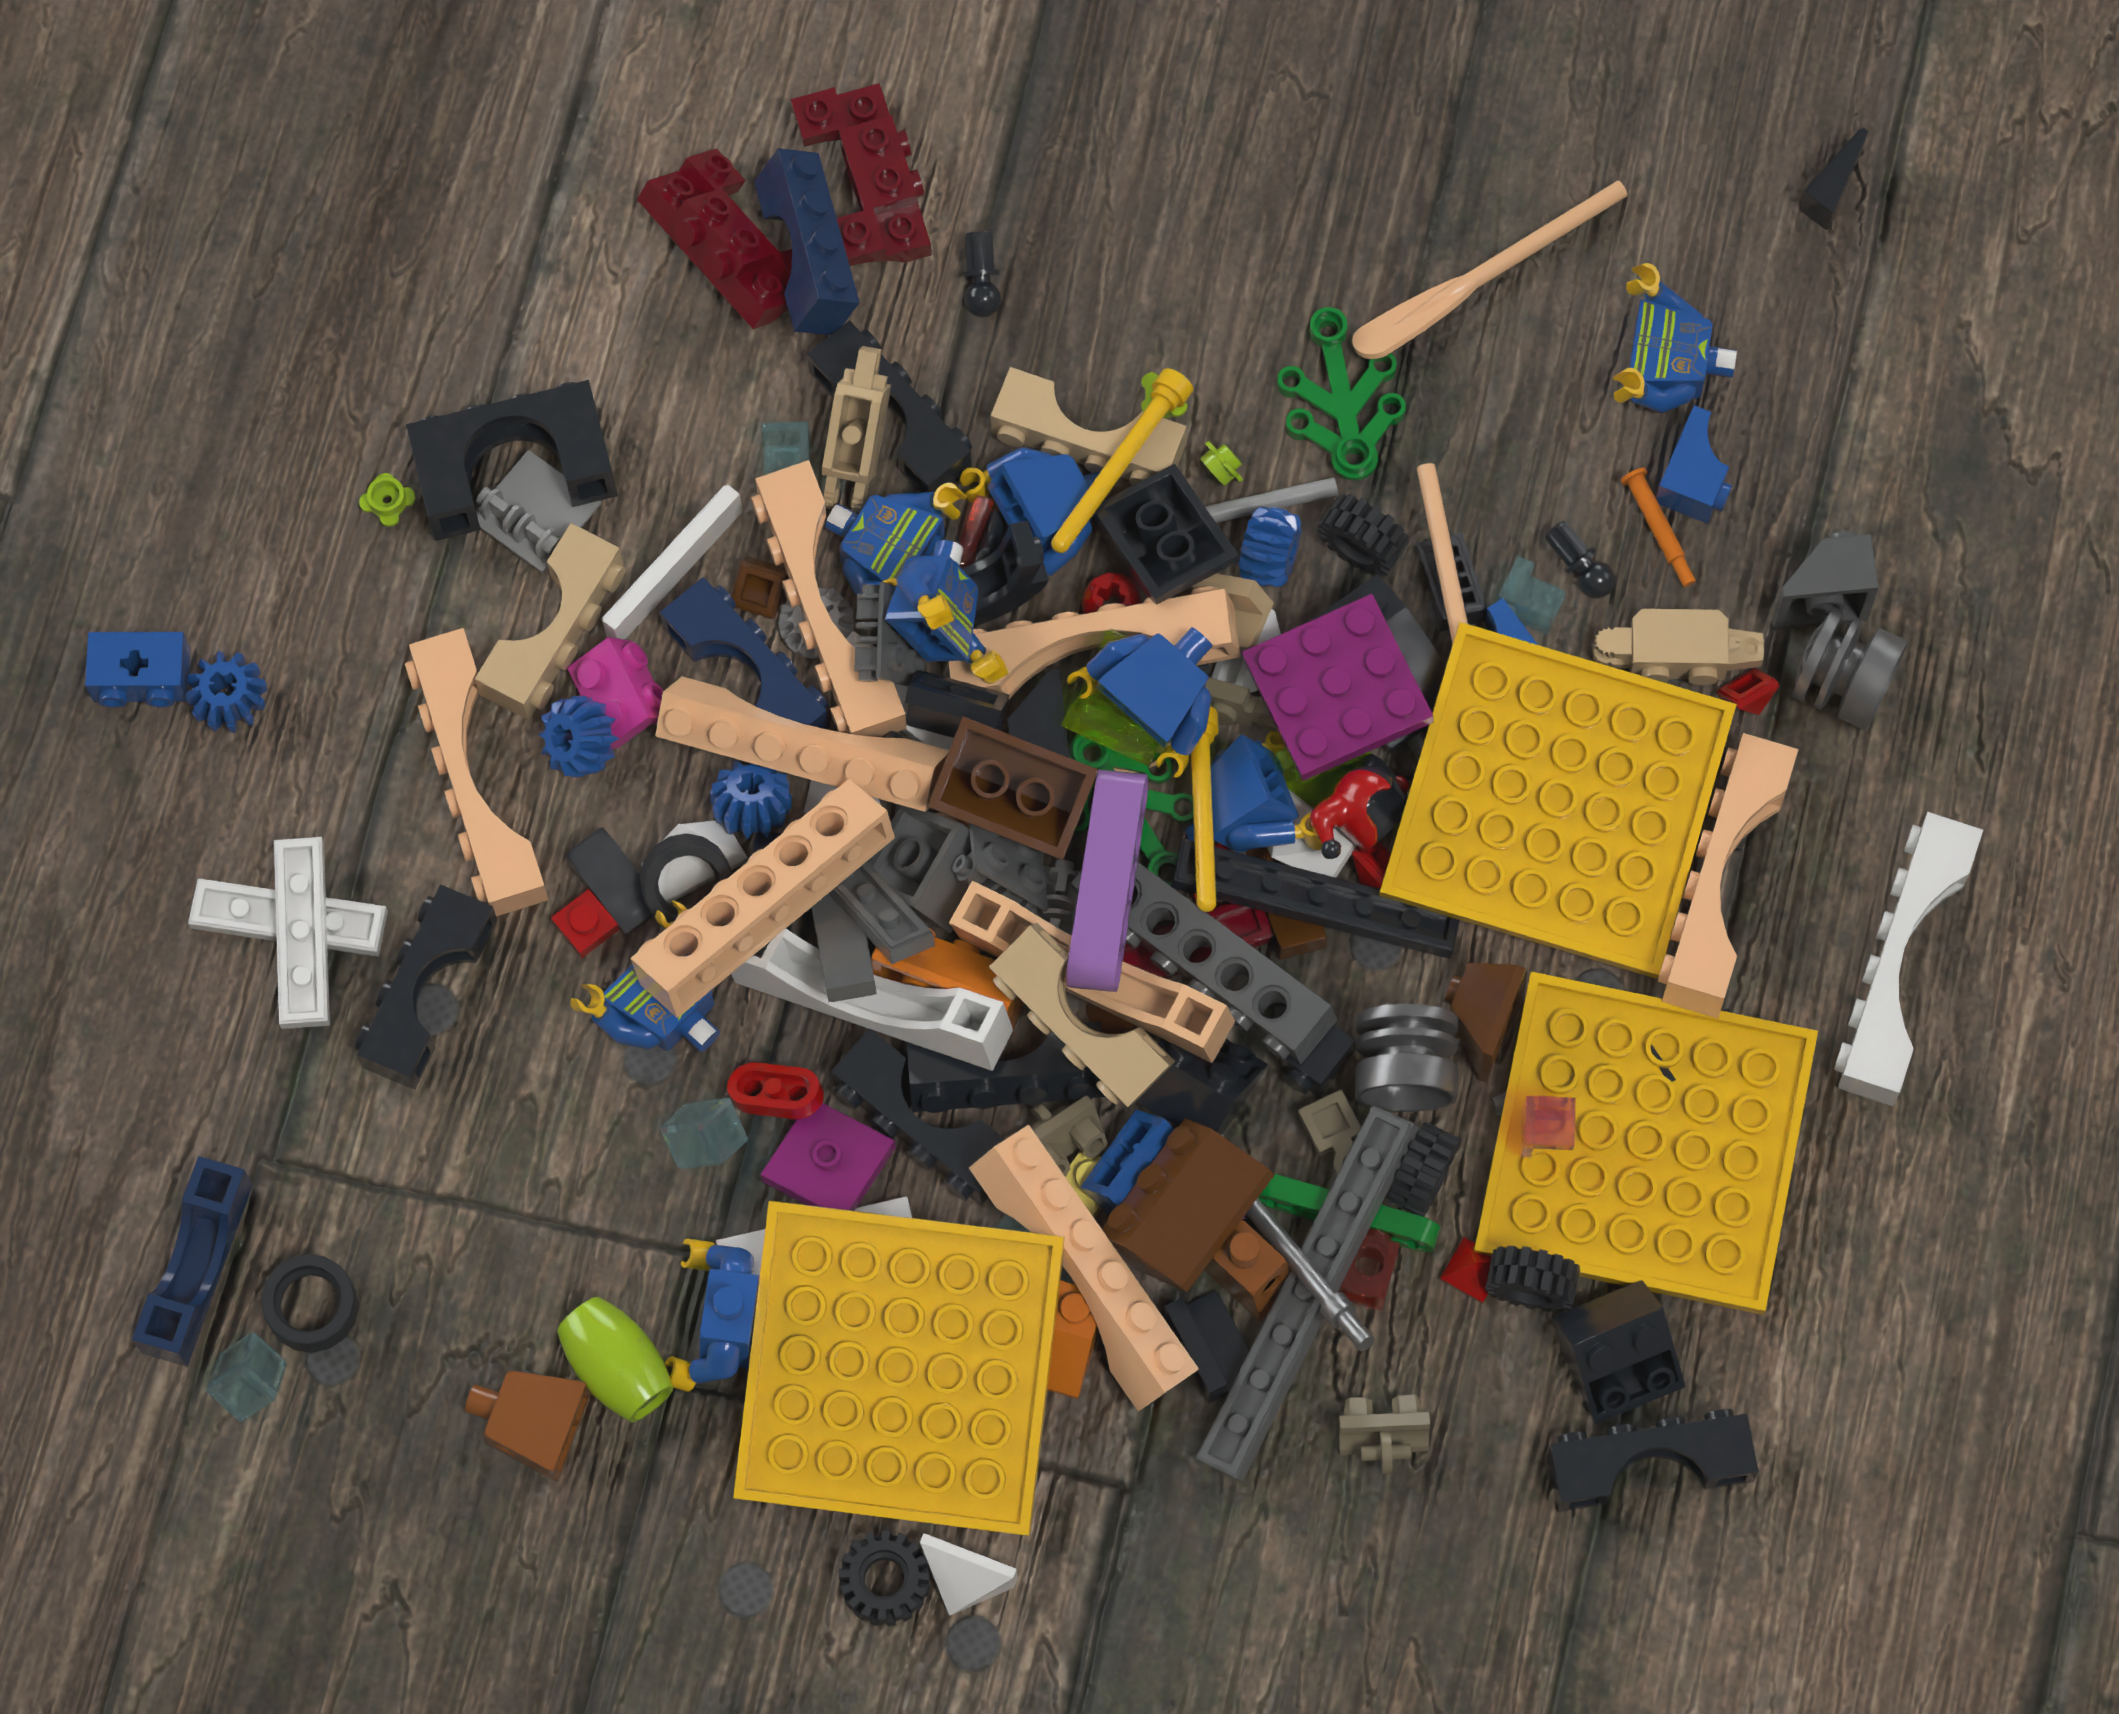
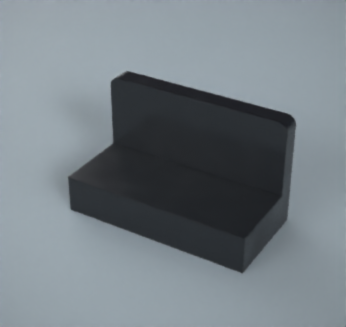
M917 670L908 685L905 703L909 704L906 724L954 738L964 716L1001 731L1010 694Z
M1213 1291L1187 1305L1182 1297L1166 1305L1164 1318L1199 1368L1193 1374L1208 1403L1228 1395L1249 1350L1220 1294L1217 1291Z

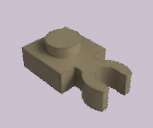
M1209 677L1205 687L1212 696L1210 706L1217 710L1219 724L1231 726L1236 723L1250 727L1252 722L1264 729L1278 732L1261 696L1251 695L1249 688Z
M1342 1089L1298 1109L1297 1113L1318 1156L1321 1157L1332 1151L1334 1155L1333 1172L1336 1177L1353 1145V1141H1355L1361 1129Z

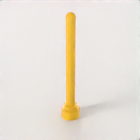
M1164 368L1152 384L1153 392L1151 393V398L1153 400L1053 537L1051 546L1055 552L1064 553L1069 549L1167 411H1174L1176 407H1182L1188 400L1194 388L1184 375L1170 368Z
M1211 706L1207 728L1191 753L1197 906L1203 912H1210L1216 906L1210 744L1219 732L1218 712Z

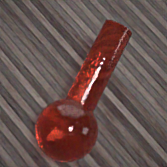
M980 495L976 496L958 542L963 547L960 568L976 563L975 551L994 504L993 500Z

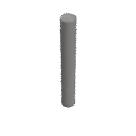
M1332 477L1205 507L1215 522L1218 523L1252 515L1258 507L1285 508L1338 496V489L1335 478Z

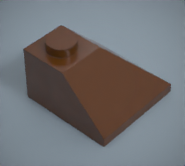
M1467 963L1463 976L1453 975L1444 1002L1451 1004L1450 1011L1458 1017L1456 1036L1479 1081L1488 1082L1520 996L1526 969L1522 966L1513 964Z

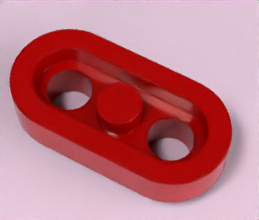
M751 1062L738 1067L731 1074L727 1083L728 1094L738 1110L747 1114L803 1119L814 1114L824 1100V1090L815 1073L801 1067ZM762 1090L758 1095L750 1096L754 1091ZM805 1095L802 1099L795 1101L798 1097Z

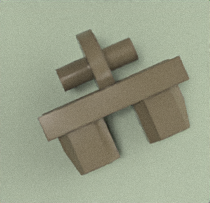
M1087 1095L1068 1108L1062 1105L1051 1113L1042 1104H1038L1031 1109L1036 1123L1030 1127L1065 1177L1071 1169L1066 1157L1077 1149L1086 1158H1095L1107 1150L1108 1143L1095 1105Z
M1398 1395L1396 1398H1393L1392 1413L1373 1414L1372 1400L1367 1397L1348 1398L1345 1403L1344 1416H1339L1340 1455L1361 1454V1461L1380 1460L1381 1473L1392 1474V1460L1411 1459V1452L1429 1451V1412L1422 1411L1417 1395Z

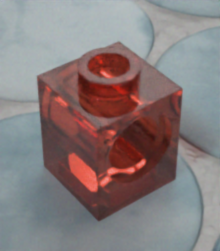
M1369 1229L1338 1292L1344 1293L1352 1303L1383 1311L1400 1244L1392 1242V1237L1384 1232ZM1372 1257L1379 1261L1382 1270L1376 1275L1366 1276L1357 1270L1355 1263L1361 1258Z

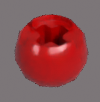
M1106 572L1094 577L1083 591L1081 600L1083 613L1098 612V609L1104 606V600L1108 601L1111 595L1119 597V604L1125 606L1141 604L1139 590L1132 580L1121 573Z

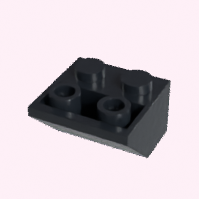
M1161 1039L1157 1044L1175 1063L1136 1102L1178 1127L1186 1118L1211 1128L1222 1135L1236 1117L1265 1072L1268 1064L1257 1058L1249 1048L1234 1044L1225 1039L1213 1063Z
M1643 1280L1552 1317L1564 1359L1595 1424L1686 1387L1664 1309Z

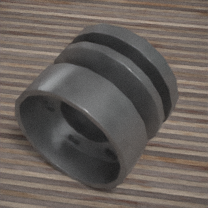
M1833 607L1828 617L1814 630L1796 670V685L1792 697L1804 702L1813 684H1816L1821 689L1814 704L1815 708L1821 710L1834 693L1842 696L1838 718L1867 731L1888 690L1909 641L1879 628L1867 645L1858 642L1863 620L1855 617L1846 635L1840 634L1838 630L1845 612Z
M1423 1004L1381 1005L1358 1013L1356 1017V1032L1360 1036L1356 1040V1051L1368 1058L1358 1062L1356 1065L1355 1099L1361 1105L1370 1108L1373 1105L1382 1110L1392 1112L1432 1111L1456 1103L1458 1098V1066L1453 1061L1445 1058L1455 1054L1458 1049V1040L1454 1037L1458 1030V1017L1452 1011Z

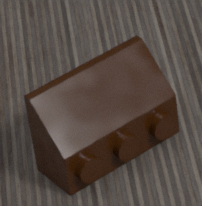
M963 716L927 807L1063 860L1098 769Z
M1185 1118L1180 1126L1171 1132L1165 1146L1152 1163L1140 1173L1137 1183L1122 1203L1110 1213L1108 1221L1102 1230L1121 1258L1133 1269L1188 1292L1275 1174L1213 1129Z

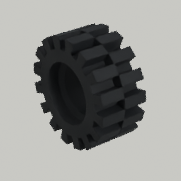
M1340 494L1317 528V532L1320 533L1319 537L1322 541L1328 542L1327 547L1331 551H1337L1340 553L1338 557L1342 560L1348 559L1352 562V566L1357 569L1363 567L1365 573L1371 575L1373 572L1379 576L1388 575L1409 544L1408 535L1403 533L1404 528L1400 524H1394L1393 521L1395 519L1389 514L1384 515L1380 512L1382 510L1376 505L1370 506L1368 501L1360 498L1358 501L1355 495L1348 494V496Z
M1425 1121L1402 1161V1165L1395 1176L1396 1179L1390 1188L1387 1201L1413 1214L1424 1217L1442 1186V1182L1459 1148L1461 1138Z
M1507 1246V1248L1497 1247V1250L1494 1249L1492 1253L1485 1290L1488 1291L1489 1295L1497 1296L1496 1299L1510 1301V1304L1515 1306L1521 1304L1527 1306L1526 1308L1535 1310L1536 1307L1550 1312L1551 1309L1558 1312L1564 1311V1309L1570 1310L1574 1304L1580 1266L1574 1264L1575 1261L1571 1259H1563V1256L1557 1253L1553 1255L1548 1254V1251L1542 1249L1534 1251L1531 1247L1522 1246V1249L1516 1246Z
M881 1530L882 1534L873 1535V1532L865 1534V1539L861 1542L856 1540L850 1545V1552L848 1554L845 1553L841 1560L842 1567L839 1569V1580L845 1603L849 1609L855 1612V1616L862 1621L864 1618L869 1620L871 1625L879 1626L880 1623H887L889 1627L895 1626L896 1621L904 1619L905 1622L912 1618V1613L915 1610L920 1611L924 1605L925 1596L928 1597L930 1575L925 1555L921 1553L920 1547L915 1542L911 1543L907 1540V1536L901 1533L895 1536L891 1535L890 1530ZM882 1560L898 1564L904 1572V1583L901 1589L888 1597H880L873 1594L865 1584V1576L868 1569L874 1563Z

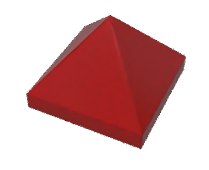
M1754 668L1719 688L1717 694L1719 698L1737 704L1736 708L1760 715L1779 688V684L1776 679Z
M1377 842L1366 853L1359 848L1352 852L1358 878L1362 885L1381 888L1391 855L1381 842Z
M1464 1237L1440 1280L1483 1304L1488 1296V1291L1485 1288L1492 1257L1474 1252L1475 1243Z

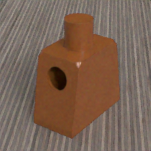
M1243 1219L1204 1269L1208 1275L1259 1322L1269 1313L1290 1271L1285 1258ZM1272 1280V1285L1264 1291L1268 1283Z
M508 1371L499 1392L474 1384L466 1401L465 1412L488 1420L484 1437L491 1447L542 1475L559 1481L591 1393L587 1389L586 1383L581 1381Z

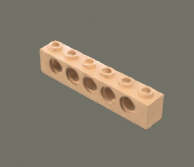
M848 779L836 790L828 792L812 810L801 819L791 822L784 830V833L764 849L756 851L745 865L729 878L718 882L706 897L691 909L680 913L673 924L656 938L646 941L639 948L638 952L630 959L640 985L678 1018L890 843L895 836L887 810L851 779Z

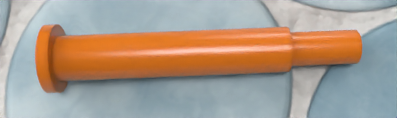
M1646 468L1635 469L1623 476L1620 481L1623 486L1630 488L1667 562L1672 564L1683 587H1688L1694 584L1696 579L1684 558L1686 555L1645 478L1648 473Z

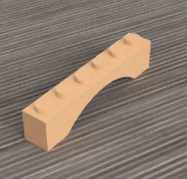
M807 460L755 478L758 495L751 497L752 505L759 523L762 524L768 521L773 537L766 540L775 566L784 563L789 579L782 581L789 604L791 608L800 606L805 621L798 623L806 649L816 648L821 664L815 665L814 668L823 693L830 690L833 693L837 706L830 708L837 731L854 735L884 737L890 731L898 732L907 729L906 714L894 683L878 679V682L858 681L859 672L854 671L855 647L847 641L832 622L821 600L816 582L815 561L819 537L827 517L825 501L810 461Z
M1206 586L1192 590L1191 595L1171 597L1157 605L1150 598H1147L1143 604L1132 606L1117 603L1101 606L1098 612L1083 615L1075 612L1059 613L1054 615L1052 620L1040 623L1015 621L1007 624L1006 629L991 632L983 629H973V633L986 648L985 655L992 650L998 652L1008 668V674L989 684L983 678L974 675L971 665L966 661H949L950 678L1010 694V699L1025 682L1041 670L1071 654L1096 647H1105L1110 642L1138 634L1151 638L1159 633L1175 645L1191 627L1202 633L1213 645L1196 665L1240 658L1234 604L1225 588L1218 589L1217 587Z
M464 628L409 644L413 661L405 663L413 690L422 688L427 702L418 705L426 733L435 730L440 746L431 748L439 775L449 773L453 786L452 789L444 791L452 818L462 816L466 832L458 834L466 861L476 860L480 875L471 877L477 899L484 903L489 902V905L493 906L496 916L548 901L547 892L531 842L511 830L490 810L476 790L470 775L467 760V732L472 709L479 691L475 682L478 672Z
M683 676L663 691L655 734L659 738L835 787H840L848 779H851L871 797L924 812L929 809L927 807L949 752V750L906 738L854 735L805 725L760 709L737 697L726 688Z
M1745 733L1742 734L1738 750L1728 747L1720 774L1729 777L1726 791L1718 788L1715 790L1708 816L1717 818L1713 832L1703 830L1695 856L1705 859L1701 873L1691 870L1683 896L1684 899L1692 901L1688 915L1678 912L1670 939L1679 942L1676 956L1665 955L1658 982L1667 984L1662 1002L1714 1018L1719 1017L1737 958L1727 936L1721 913L1720 883L1722 872L1728 858L1741 840L1761 822L1780 811L1798 749Z
M974 881L971 882L949 922L960 939L996 957H999L1030 925L1038 923L1068 954L1070 951L1072 935L1055 927L1015 901ZM1125 962L1122 963L1117 992L1067 987L1066 971L1065 991L1138 1027H1142L1144 1030L1213 1063L1235 1023V1019L1227 1005L1185 984L1159 977Z
M1029 1125L994 1146L969 1167L997 1209L1014 1218L1030 1232L1065 1236L1062 1266L1069 1273L1083 1295L1097 1323L1106 1350L1110 1372L1138 1412L1199 1369Z

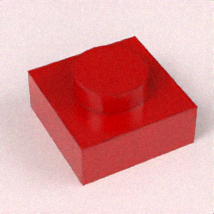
M589 889L551 917L552 924L581 958H584L620 930L618 923Z

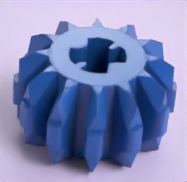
M1258 507L1253 512L1252 518L1248 521V527L1240 549L1241 556L1238 563L1242 578L1255 580L1260 586L1282 587L1288 581L1300 546L1299 540L1302 530L1298 515L1277 507Z
M218 651L215 657L216 663L212 665L208 661L200 659L198 665L202 674H188L187 681L193 689L186 692L185 698L189 705L194 706L192 714L197 721L200 722L207 719L209 729L214 732L225 722L229 732L235 734L238 727L236 721L243 719L248 725H253L255 720L250 710H264L266 704L260 695L267 692L268 688L265 680L258 678L261 671L256 663L252 662L245 665V658L239 652L227 662L224 653ZM226 688L228 691L233 693L227 696L225 693L220 691Z
M583 695L572 696L569 699H560L552 703L551 711L541 716L546 728L537 735L545 740V747L541 754L551 757V769L563 771L565 776L583 777L585 774H596L601 770H605V762L615 757L611 743L619 738L612 734L611 726L616 719L606 716V704L593 701L592 697Z
M735 760L732 771L720 769L717 782L712 784V789L710 790L713 816L716 818V823L725 824L729 835L740 830L743 831L747 840L752 832L759 831L765 837H768L771 827L783 828L786 815L790 814V809L792 808V795L789 793V781L786 778V774L777 773V770L760 767L752 763L743 766Z

